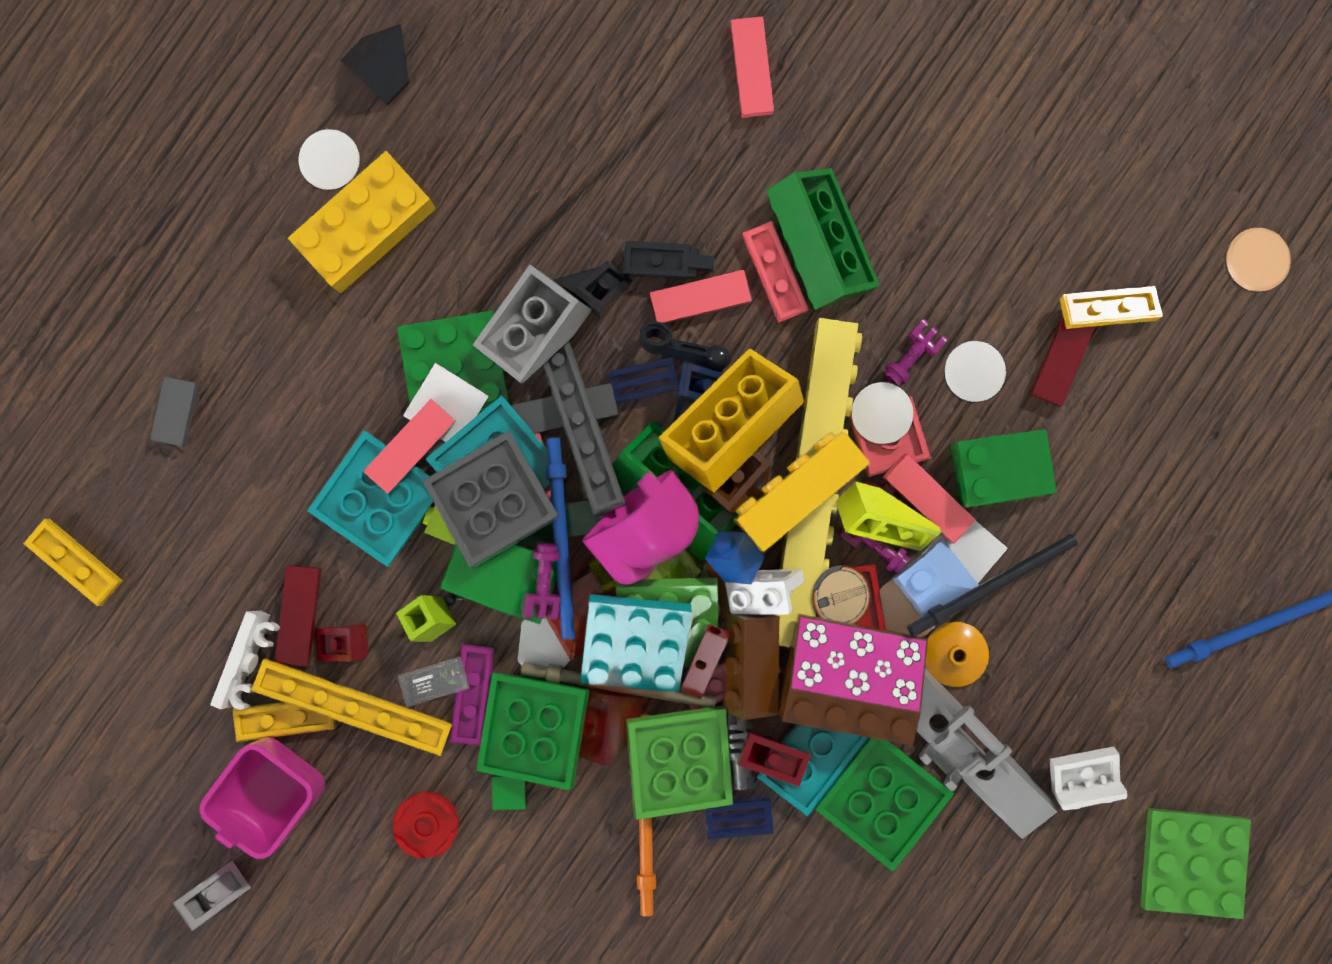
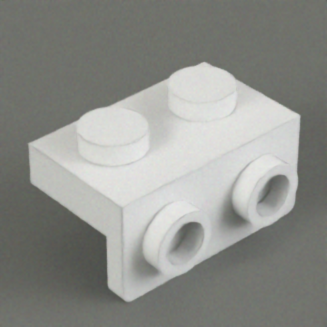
M1115 747L1050 759L1051 789L1063 810L1079 809L1081 807L1111 803L1127 798V790L1120 781L1119 753Z

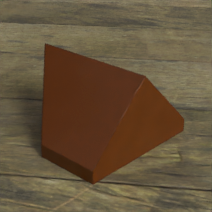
M756 450L715 493L707 487L703 491L727 512L737 513L735 510L749 498L753 497L757 501L764 495L761 488L768 483L769 466L771 463Z

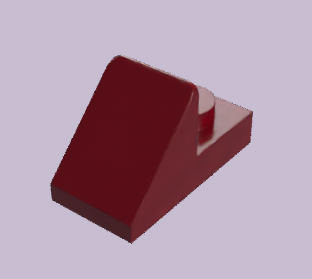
M365 624L315 628L317 661L352 662L363 660V657L368 656L367 627Z
M749 732L737 764L800 786L811 755L806 751L778 742L772 736Z

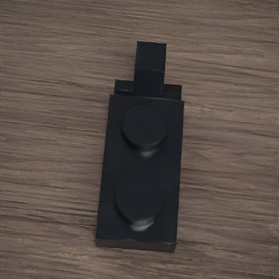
M625 241L623 274L625 276L688 279L696 278V272H713L714 256L698 255V248L690 247V244Z

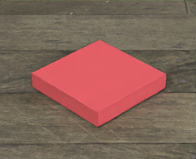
M912 396L909 397L913 406L912 424L902 438L892 443L877 444L868 441L856 430L852 414L850 415L849 420L857 446L870 462L864 468L867 477L889 471L903 454H908L916 463L931 458Z

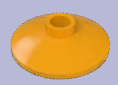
M948 622L935 628L927 638L925 666L938 682L950 687H963L980 678L988 664L989 650L986 640L976 628L962 622ZM958 649H961L964 653L961 661H955L953 657L954 652Z

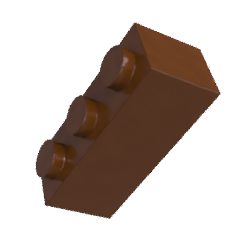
M728 614V625L725 630L730 633L727 641V659L725 661L727 691L724 698L727 713L743 720L778 715L780 616L774 614Z

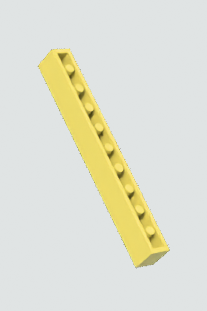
M819 318L815 324L796 459L805 453L810 457L816 452L812 446L831 431L835 435L843 431L848 435V430L843 429L845 416L850 417L853 405V398L848 397L849 385L855 384L858 369L857 365H853L854 352L859 353L862 343V333H857L858 323ZM839 494L831 495L784 535L779 570L802 569L804 583L795 588L793 594L790 595L792 611L789 614H774L780 616V646L791 647L798 614L816 617L812 594L817 579L823 572L829 569V559L824 557L826 545L831 546L833 541L834 526H829L831 513H836L837 511L835 501L839 498Z

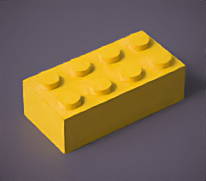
M385 151L291 234L288 239L328 284L341 294L437 208L392 156Z
M749 348L659 437L668 459L715 493L804 403L798 379Z
M832 431L826 434L812 446L816 451L810 457L806 453L801 455L787 467L790 473L782 479L780 475L773 478L761 488L764 493L762 497L757 501L753 497L749 498L735 510L739 516L734 519V522L744 533H747L759 551L764 552L870 464L869 460L844 431L837 435Z

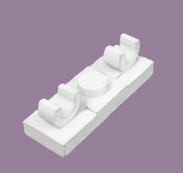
M246 611L211 701V706L218 709L234 707L238 710L250 707V704L241 700V693L243 691L254 693L251 691L252 684H244L246 677L257 666L259 648L273 647L274 643L266 640L264 636L267 629L279 631L280 629L278 624L268 622L269 614L262 611Z

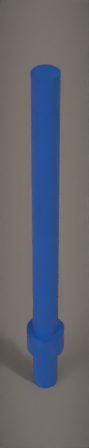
M560 438L547 439L549 465L545 466L546 479H550L551 503L560 517L553 521L554 543L558 546L557 552L560 553V560L556 561L558 596L560 597L562 639L575 638L563 484V478H566V466L562 464Z
M1332 590L1203 641L1199 639L1187 644V648L1165 656V661L1168 667L1172 669L1192 660L1198 662L1206 659L1214 651L1332 605Z

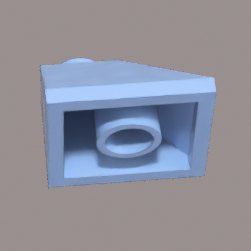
M943 539L891 577L921 618L927 615V610L938 604L945 605L979 586Z

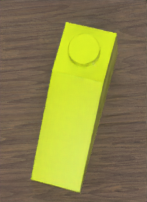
M855 481L835 501L846 533L922 551L941 533L939 526L878 487Z

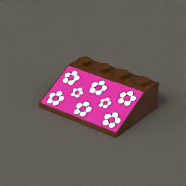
M798 614L778 698V713L782 722L913 745L921 714L928 639Z

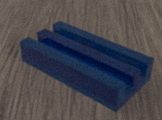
M672 357L609 371L616 404L679 390ZM662 367L668 368L667 372L622 382L617 380V377ZM669 378L671 384L623 395L620 393V389Z
M770 798L733 801V805L705 809L708 839L774 833ZM765 809L763 812L713 816L712 812ZM766 820L765 825L714 829L713 825Z

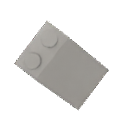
M529 265L473 343V346L519 382L524 383L574 336L592 309L544 273Z

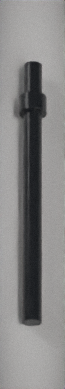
M1069 534L945 605L938 604L927 610V615L907 625L908 632L912 637H915L933 626L938 628L950 621V617L1077 546V539L1074 535Z

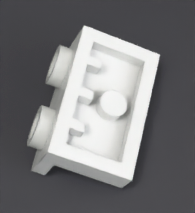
M758 570L752 584L725 582L730 612L732 614H789L792 611L790 595L793 594L795 588L804 583L803 570Z

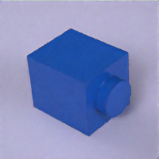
M719 531L706 556V560L724 582L752 584L765 558L747 533Z

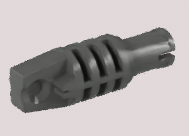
M723 699V706L726 709L729 756L733 770L734 789H751L755 787L752 770L739 766L737 762L748 733H753L751 729L752 721L751 719L743 720L727 713L725 699Z

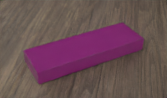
M462 644L460 666L465 686L456 689L451 743L481 745L496 647Z

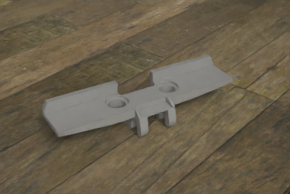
M925 668L921 714L916 731L927 743L922 747L919 758L926 765L933 760L946 774L944 784L951 792L957 788V783L963 779L1023 839L1058 812L1054 801L1010 756L1012 749L1007 744L1003 745L974 715V709L970 705L963 707ZM935 714H941L945 716L949 724L943 729H936L930 724V718ZM963 723L989 749L988 752L985 753L960 727ZM995 769L994 773L988 777L980 776L977 773L980 770L992 771Z

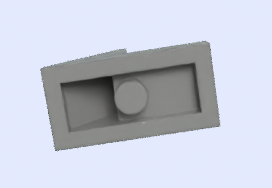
M231 861L173 904L191 931H193L251 887L234 862Z

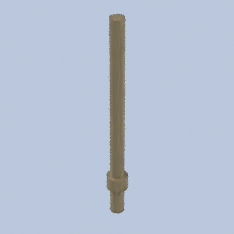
M523 662L521 669L522 676L545 679L547 682L558 684L562 682L707 708L715 707L717 698L716 695L703 694L702 698L699 699L680 690L679 692L582 684V672L565 670L563 666L549 664L547 667Z

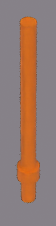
M638 715V717L651 716V715ZM652 818L639 820L640 873L637 874V889L640 890V915L652 916L656 874L653 873Z

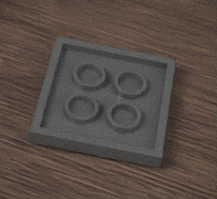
M510 431L503 433L422 481L466 562L472 569L560 518Z

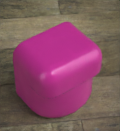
M672 470L656 478L651 472L646 473L638 482L640 487L624 496L626 506L607 512L582 540L610 576L619 584L628 585L644 579L656 565L677 556L687 548L697 533L699 524L698 507L692 495Z
M264 737L244 746L238 751L200 804V814L208 825L219 832L215 838L229 849L238 846L249 856L256 859H264L285 843L306 813L313 808L325 790V780L317 769L281 742L270 737Z

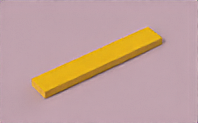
M263 659L251 690L439 756L442 754L452 726L450 722L268 659Z

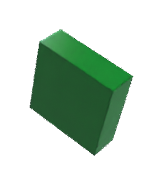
M493 775L492 810L526 809V781Z

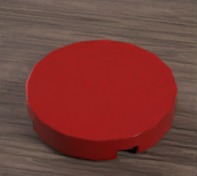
M422 791L409 796L399 805L393 817L396 843L404 853L414 858L425 859L442 855L451 847L458 834L459 817L456 808L448 798L437 792Z

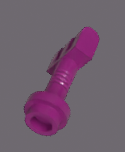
M925 318L908 335L915 342L910 350L897 364L889 362L885 367L884 377L889 383L898 387L901 384H906L910 379L907 371L913 366L915 361L925 351L933 357L948 340L946 336L942 335L936 343L931 341L939 331L934 326L924 335L921 331L928 324Z
M842 529L837 533L840 538L854 549L860 541L871 547V549L889 562L886 569L890 572L894 570L896 573H899L910 560L905 555L907 551L903 548L897 553L882 541L854 534L851 537Z
M538 544L537 550H533V558L539 559L536 594L524 593L523 618L532 617L534 605H536V618H545L547 605L548 618L557 619L560 597L556 594H549L553 561L560 560V553L557 552L558 546Z

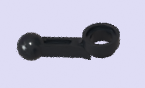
M652 321L644 324L640 329L639 342L648 353H662L661 357H671L704 364L714 371L724 370L730 363V353L725 347L721 345L708 347L672 339V331L664 323ZM656 337L661 339L662 342L654 343L649 341L648 338Z

